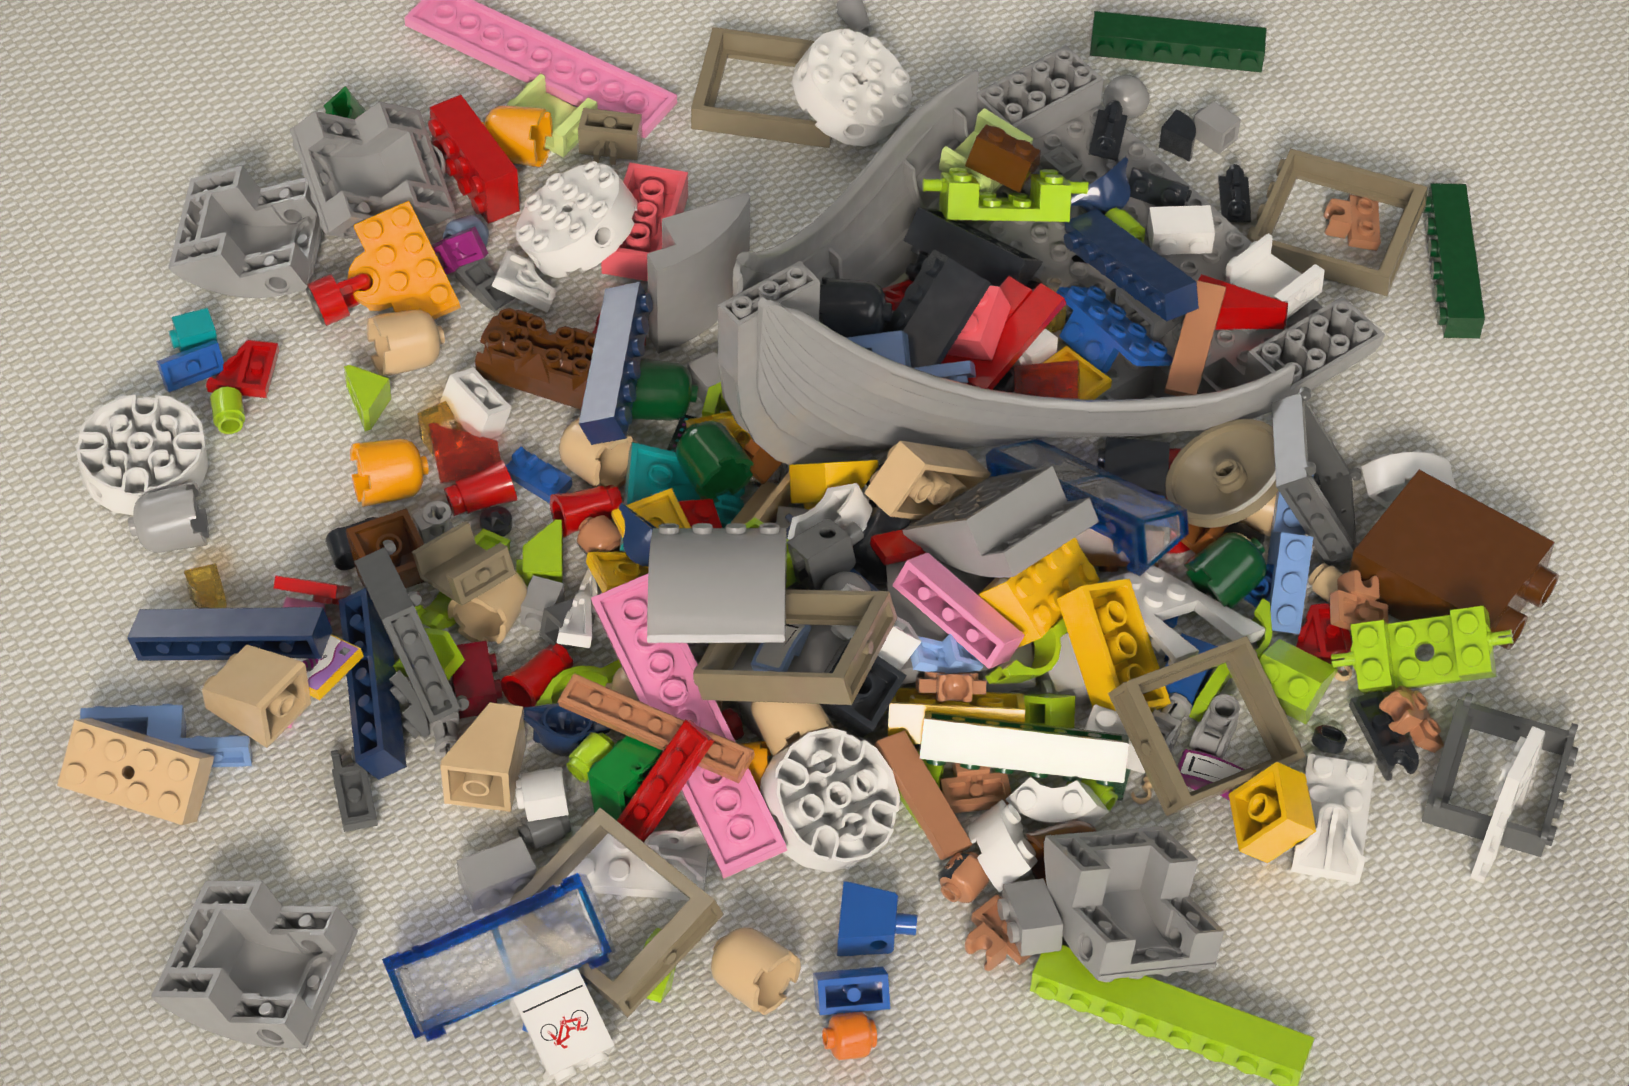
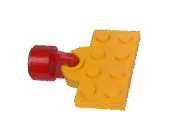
M409 201L353 225L365 252L357 256L349 267L348 280L336 283L332 274L308 283L307 288H305L322 325L325 324V326L349 317L348 309L359 304L367 307L369 311H382L391 307L394 312L422 310L429 313L434 320L461 308Z

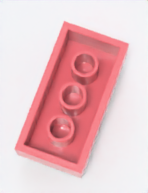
M629 163L623 183L638 202V210L634 212L632 217L634 226L629 236L619 248L601 262L602 274L648 281L647 254L662 249V219L684 212L688 199V172Z

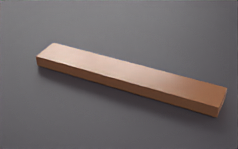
M575 673L558 699L560 707L662 751L666 749L685 721ZM701 728L714 740V743L698 766L739 784L755 756L754 750Z

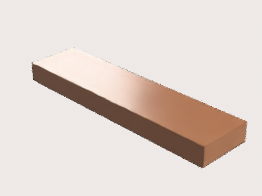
M1197 281L1199 309L1185 315L1165 387L1166 394L1175 396L1198 394L1226 287Z
M905 730L877 740L874 747L878 749L893 770L899 791L940 860L968 850L972 845L969 837L923 760L920 759V755Z

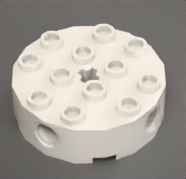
M838 29L823 33L795 65L792 84L798 104L803 111L808 110L810 115L817 121L815 125L823 133L844 144L866 147L876 144L878 140L885 139L908 113L912 99L909 74L903 69L897 58L883 46L879 39L868 37L850 29Z
M592 161L586 165L576 166L564 173L551 175L547 179L546 185L540 188L536 194L530 195L525 200V207L516 224V240L543 274L555 278L567 277L570 271L578 268L586 271L597 266L619 248L629 236L634 226L632 217L634 212L638 210V202L611 166Z
M135 394L119 397L100 406L83 423L79 432L77 457L83 486L95 502L115 513L133 515L136 501L148 492L195 482L200 487L209 467L201 421L190 407L170 396L155 394V398H137Z
M829 728L807 733L773 756L761 778L760 793L787 847V851L783 853L803 867L825 872L852 867L857 862L869 858L887 844L894 831L892 828L895 824L896 813L899 811L900 794L893 770L876 747L866 740L860 741L853 735L846 734V731Z

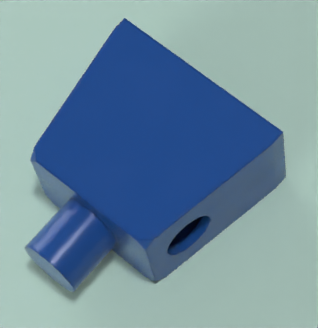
M843 881L837 956L890 954L894 952L895 934L916 936L917 915L897 913L898 895L895 892Z

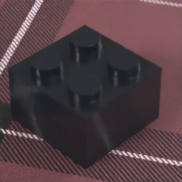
M851 638L839 647L824 673L834 672ZM877 656L852 705H820L827 715L863 738L875 729L907 675Z

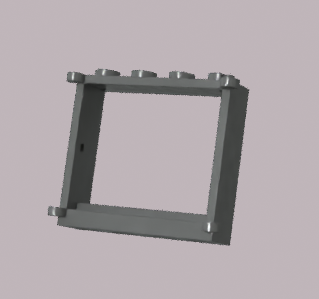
M1302 387L1299 388V394L1272 402L1276 487L1306 534L1313 537V544L1324 562L1331 566L1352 559L1353 551L1360 543H1357L1352 478L1354 482L1360 480L1361 470L1359 468H1348L1307 402L1311 398V389ZM1316 473L1319 476L1320 488L1311 475Z
M392 540L383 541L384 548L354 562L431 724L459 710L467 709L469 701L463 695L455 697L415 609V606L421 603L422 597L417 591L407 593L389 555L396 551V546Z
M1467 692L1465 701L1457 700L1422 822L1484 840L1492 816L1448 804L1470 729L1518 742L1520 736L1527 738L1532 726L1545 731L1542 750L1562 755L1541 831L1507 821L1500 845L1541 857L1545 845L1552 846L1557 827L1551 825L1553 818L1558 820L1560 818L1564 800L1558 798L1559 793L1567 792L1572 774L1565 771L1567 765L1574 766L1578 753V748L1573 747L1578 724L1572 723L1570 731L1471 703L1473 694Z

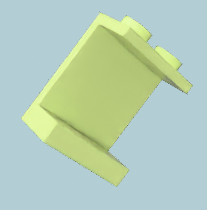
M541 73L532 82H528L523 91L506 105L546 109L545 112H550L553 133L552 137L546 136L545 148L563 158L579 143L578 127L583 108L598 109L597 102L590 98H587L576 108L546 93L545 75Z
M984 108L977 115L975 130L954 151L947 146L942 149L939 170L949 173V168H965L967 173H971L980 183L979 193H995L1003 184L965 167L977 135L987 124L999 127L1006 134L1018 140H1026L1031 144L1033 138Z

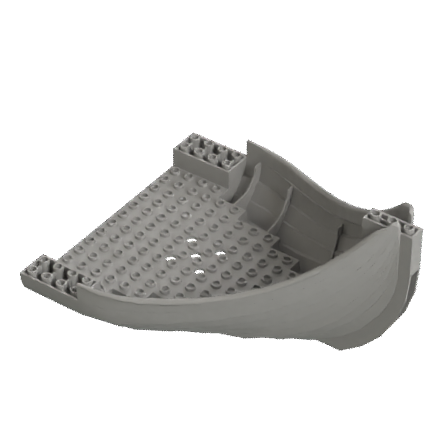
M1067 45L978 91V70L972 71L942 89L904 121L855 180L811 224L775 247L758 252H741L737 255L733 269V297L718 305V366L723 398L736 423L750 434L753 441L774 459L789 465L856 461L873 450L891 449L899 441L947 448L997 446L1035 438L1146 436L1180 431L1207 430L1228 421L1253 419L1272 412V402L1299 394V388L1308 387L1311 390L1373 354L1379 348L1385 336L1377 326L1345 297L1342 296L1325 307H1322L1316 300L1312 299L1287 319L1284 329L1215 330L1198 394L1175 396L1165 393L1171 365L1135 366L1119 352L1109 371L1104 373L1112 379L1111 388L1095 400L1036 396L1022 385V377L1025 374L1015 369L1014 371L1018 377V386L1013 393L984 389L934 376L889 360L856 344L824 325L823 315H819L820 285H823L822 277L870 281L878 284L881 288L910 280L909 276L905 273L906 268L910 263L916 264L919 255L910 250L912 245L903 240L918 207L940 210V191H923V178L940 179L942 171L939 170L942 149L947 146L954 151L975 130L977 115L984 108L1033 138V147L1041 150L1040 159L1042 155L1060 146L1067 149L1083 163L1081 169L1069 179L1070 181H1087L1088 185L1105 175L1126 156L1128 158L1126 168L1128 182L1132 168L1135 167L1189 186L1192 194L1189 201L1185 202V206L1210 205L1126 127L1118 161L1088 155L1098 110H1105L1101 105L1104 79ZM1002 185L995 192L997 194L996 198H1008L1009 193H1019L1005 185ZM1023 190L1020 191V193L1026 194L1027 198H1030ZM1130 197L1122 210H1126L1145 228L1146 232L1143 243L1150 248L1147 233L1149 208L1158 206ZM1210 205L1215 229L1212 253L1160 256L1194 280L1198 281L1201 274L1225 282L1226 265L1229 260L1247 250L1252 242ZM1070 206V219L1087 213L1082 207ZM960 220L1043 261L1041 267L1030 281L1042 283L1054 292H1057L1059 287L1095 286L1106 293V298L1112 304H1115V300L1110 295L1116 292L1118 286L1090 264L1073 262L1071 259L1076 254L1069 251L1064 243V234H1066L1064 222ZM1067 304L1045 328L1058 337L1057 352L1066 345L1071 348L1059 337L1064 328L1063 321L1070 318L1074 311ZM1184 320L1157 341L1167 348V353L1172 358H1174Z

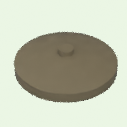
M1238 419L1211 427L1192 439L1176 456L1166 477V496L1177 515L1191 525L1214 528L1239 522L1263 508L1279 491L1276 487L1273 427L1259 420Z

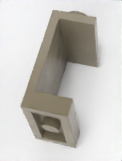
M467 521L462 522L412 551L420 578L461 606L516 574L508 547L499 543L486 551L476 544L470 524Z

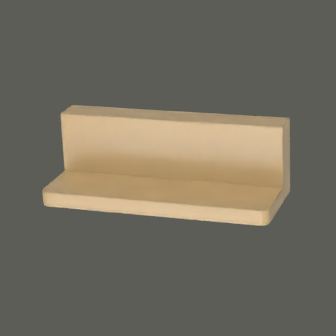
M789 472L779 485L768 481L765 484H761L731 523L746 524L754 517L763 523H775L778 506L788 507L791 503Z

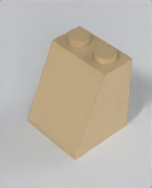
M246 645L239 653L233 654L216 675L207 679L202 688L206 709L266 748L311 704L306 665L303 662L250 645Z
M489 703L442 758L440 768L444 804L511 812L515 789L517 788L516 781L519 779L526 748L524 710L522 706H515L511 703Z

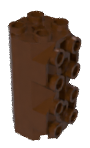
M506 308L501 310L497 316L491 318L482 333L480 343L485 344L483 353L477 351L475 367L486 380L581 410L596 334L568 326L558 328L556 333L547 331L546 323L540 316L518 309Z

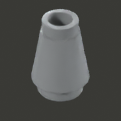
M863 0L838 1L837 14L852 31L868 35L872 27Z

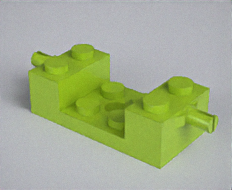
M949 168V173L941 172L940 179L923 178L922 190L940 191L939 209L947 220L1070 222L1071 194H1088V182L1066 180L1062 175H1058L1057 170L1043 169L1040 170V174H1031L1030 198H1027V195L1023 193H1009L1008 198H996L997 194L979 193L980 183L971 173H967V169Z
M1484 606L1450 610V615L1411 621L1387 624L1384 620L1350 624L1353 641L1351 652L1331 654V659L1333 660V668L1353 665L1357 674L1358 690L1364 695L1379 690L1382 693L1394 691L1400 685L1412 689L1497 677L1493 646L1513 644V634L1511 629L1491 632L1489 612ZM1423 644H1430L1434 647V656L1429 661H1420L1417 658V649Z

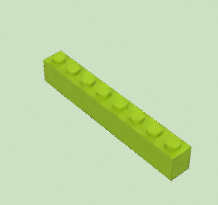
M1062 945L1061 951L1041 953L1032 972L1030 991L1043 999L1056 1000L1069 1005L1078 1012H1088L1099 1016L1110 1024L1126 1026L1136 1030L1143 1036L1155 1037L1169 1042L1175 1048L1188 1049L1199 1053L1210 1061L1223 1062L1234 1066L1245 1074H1255L1269 1079L1278 1086H1299L1315 1039L1312 1036L1146 975L1141 979L1126 977L1114 979L1112 982L1098 981L1078 960L1072 950Z

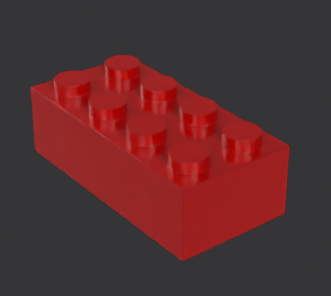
M458 95L429 107L430 120L428 121V127L432 134L431 144L442 152L446 161V173L449 177L453 176L461 194L469 197L477 215L481 214L485 221L490 224L519 212L517 169L464 97Z

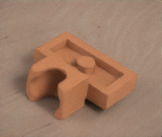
M1349 195L1347 201L1331 199L1324 211V218L1330 220L1324 233L1328 236L1344 239L1348 235V246L1377 251L1381 244L1378 201L1355 195Z
M1352 570L1342 574L1337 579L1338 590L1330 593L1331 625L1351 630L1350 624L1384 620L1389 624L1388 605L1375 601L1380 598L1379 579L1377 576L1361 581L1360 572Z
M925 672L924 677H916V691L919 693H936L937 701L972 702V694L986 695L987 681L978 679V673L972 672L958 674Z
M1400 685L1379 704L1381 710L1388 713L1394 720V722L1388 724L1392 731L1402 735L1410 732L1416 746L1433 753L1444 747V743L1439 735L1441 729L1437 722L1431 718L1426 708L1428 702L1419 691H1413Z
M952 763L954 777L940 779V790L954 813L989 810L1001 800L1008 805L1009 803L1006 798L1012 794L1008 774H990V767L980 766L978 770H970L960 767V763Z
M998 894L972 913L971 921L977 927L968 934L965 940V950L968 954H974L981 949L987 950V962L984 964L986 971H991L1004 961L1007 954L1019 965L1032 956L1021 957L1016 944L1010 943L1007 934V923L1005 920H1001L998 914L997 902L998 899H1002Z

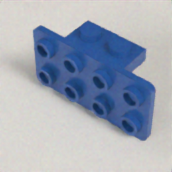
M1095 286L1058 288L1056 293L1064 297L1066 304L1074 310L1059 337L1101 372L1107 373L1119 352L1135 366H1170L1173 362V358L1167 353V348L1159 342L1152 341L1146 335V329L1130 321L1126 317V311L1112 304L1106 298V293Z

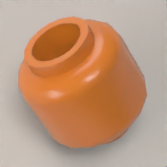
M863 1012L835 1014L830 1018L828 1027L823 1028L822 1039L825 1049H830L833 1056L838 1060L864 1058L877 1045L876 1025Z

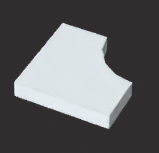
M509 250L506 251L492 284L493 287L545 312H548L557 291L537 275L534 270V262Z

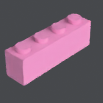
M929 553L907 560L892 585L946 633L952 634L960 645L988 669L1009 661L1025 636Z

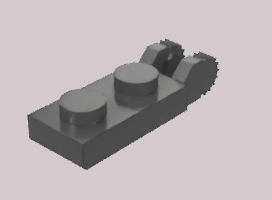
M351 747V757L355 765L346 767L341 766L342 758L339 751H331L334 768L332 769V775L344 832L378 826L368 773L355 762L354 747Z

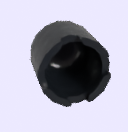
M822 277L823 285H820L819 315H823V324L846 338L878 334L883 332L885 322H891L892 303H886L885 293L878 284L863 280Z
M871 503L870 505L873 509L867 522V527L863 531L864 538L852 546L856 561L853 568L871 584L882 585L887 583L886 565L882 563L870 546L871 536L909 527L911 519L890 517L881 508L876 507L875 503Z

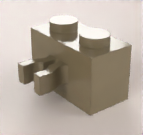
M583 108L578 127L579 154L593 155V161L599 163L601 156L610 157V165H616L617 158L638 160L642 143V114Z

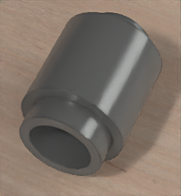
M567 815L529 822L527 816L521 818L522 825L517 827L519 836L522 838L525 846L530 845L533 850L563 839L566 833L571 832V825Z

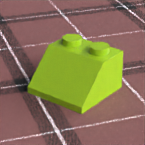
M1278 639L1259 659L1286 715L1306 725L1336 675L1338 668H1333V665L1281 639Z

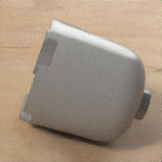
M190 482L143 494L134 505V517L128 518L131 535L138 536L143 547L154 553L208 545L205 539L209 538L207 514L205 508L199 509L196 497L202 495L197 483Z

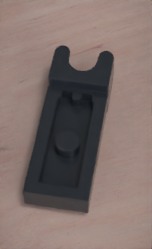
M1379 690L1351 698L1349 707L1377 758L1376 764L1384 779L1389 781L1392 779L1393 774L1391 771L1396 764L1402 765L1407 773L1413 774L1419 765V755L1411 740H1407L1405 735L1394 732L1389 728L1388 724L1394 722V720L1379 707V704L1385 699L1382 691Z

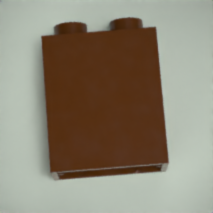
M1420 469L1355 548L1349 571L1358 570L1361 574V581L1369 580L1372 576L1378 577L1380 598L1375 601L1387 604L1388 614L1401 622L1450 615V610L1484 606L1489 612L1491 632L1512 630L1513 644L1499 645L1506 650H1510L1514 646L1526 625L1528 616L1521 613V610L1527 602L1538 608L1543 607L1559 579L1558 573L1547 568L1555 544L1554 541Z

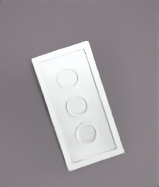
M1308 753L1305 775L1316 832L1294 846L1291 872L1359 884L1365 856L1363 855L1375 765Z
M574 825L572 837L581 828V826ZM699 826L682 832L674 830L652 832L644 843L705 891L709 847ZM609 833L566 877L565 882L566 891L689 900L687 896Z

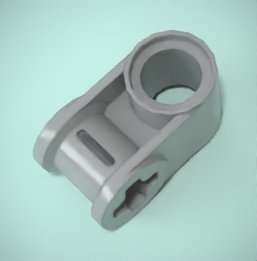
M1220 694L1212 699L1204 717L1196 726L1190 741V749L1196 750L1199 748L1215 755V757L1223 759L1238 723L1240 704L1235 697L1228 694Z

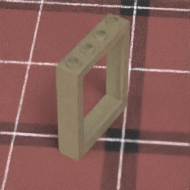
M713 27L691 106V129L830 148L832 137L823 133L815 125L817 121L715 107L728 58L795 67L815 41Z
M1290 148L1286 159H1281L1276 173L1278 176L1276 182H1270L1266 195L1268 200L1266 204L1261 203L1256 217L1258 222L1255 227H1250L1247 238L1253 243L1268 233L1270 235L1273 234L1297 179L1402 208L1404 210L1378 270L1272 240L1271 254L1295 270L1305 272L1316 264L1325 270V279L1388 297L1425 209L1428 187Z
M786 590V624L858 626L834 672L732 670L747 643H711L708 645L704 656L698 666L695 667L693 673V680L695 685L698 686L702 700L852 705L897 620L890 592Z
M1247 636L1126 681L1108 693L1166 817L1240 787L1275 762L1289 767L1306 757L1301 748L1300 741L1295 736L1287 719L1285 710L1281 707L1272 684L1266 676L1257 653ZM1226 663L1272 759L1189 792L1143 694Z
M601 808L594 815L585 819L575 835L559 847L556 855L546 865L536 871L533 879L521 891L515 893L509 904L504 908L515 924L571 971L578 968L583 981L627 1018L724 915L715 899ZM608 833L689 898L687 903L614 981L609 979L532 914Z

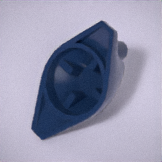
M1125 156L1105 175L1088 185V194L1073 195L1071 197V206L1082 207L1086 212L1096 209L1103 215L1113 208L1121 210L1127 204L1131 194L1126 176L1128 158Z
M621 503L619 510L625 520L623 537L625 552L636 564L649 567L651 536L653 528L657 527Z
M558 703L524 707V720L533 728V741L541 743L548 751L556 755L569 756L591 732L606 734L611 729L562 708Z

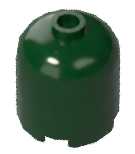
M641 358V376L637 379V397L632 406V419L674 421L683 418L689 410L690 402L696 403L698 384H692L691 373L688 368L676 362Z
M705 421L692 424L685 430L677 443L676 457L678 463L701 500L713 499V502L716 503L720 501L717 496L723 495L728 491L731 495H735L753 477L750 469L754 462L731 431L720 422Z
M1227 532L1184 564V567L1188 569L1185 573L1198 591L1204 594L1208 592L1214 600L1220 602L1224 607L1227 606L1233 609L1265 578L1267 565L1262 555L1265 549L1255 537L1248 539L1243 534Z

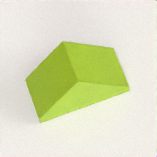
M352 365L344 366L346 388L365 431L371 430L391 400L389 378Z

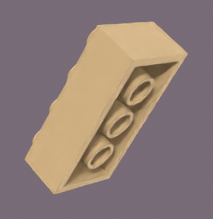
M899 441L888 452V458L880 470L873 474L870 479V485L864 493L890 517L920 520L982 482L991 473L966 450Z
M92 718L74 720L57 786L185 825L197 822L214 756Z

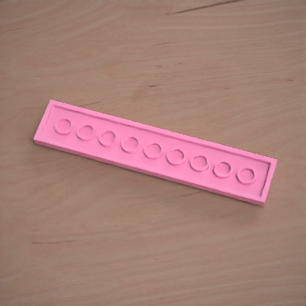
M421 0L404 17L405 26L526 83L532 82L540 73L545 75L546 92L577 107L587 98H590L597 102L598 110L642 114V138H646L677 104L676 94L474 0Z
M648 574L592 597V605L638 701L682 720H692L697 726L735 742L716 701L702 700L698 686L695 685L693 680L694 669L698 664L688 644L647 643ZM697 766L681 791L723 879L787 851L786 844L749 768L738 784Z

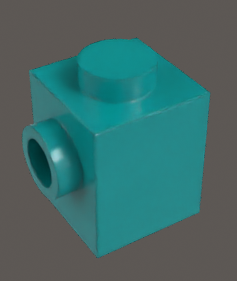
M208 308L171 317L174 330L168 332L173 349L179 348L180 352L213 340L217 341L216 329Z

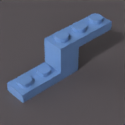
M902 330L847 338L889 360L911 367L908 335ZM970 360L915 367L917 370L965 384L968 383V378L976 377L975 364Z
M1279 491L1276 494L1267 564L1274 565L1269 599L1273 631L1299 634L1313 537L1306 536V532Z
M183 705L95 706L93 708L80 709V719L92 718L212 755L214 760L211 768L252 766L249 736H195L186 738V719Z

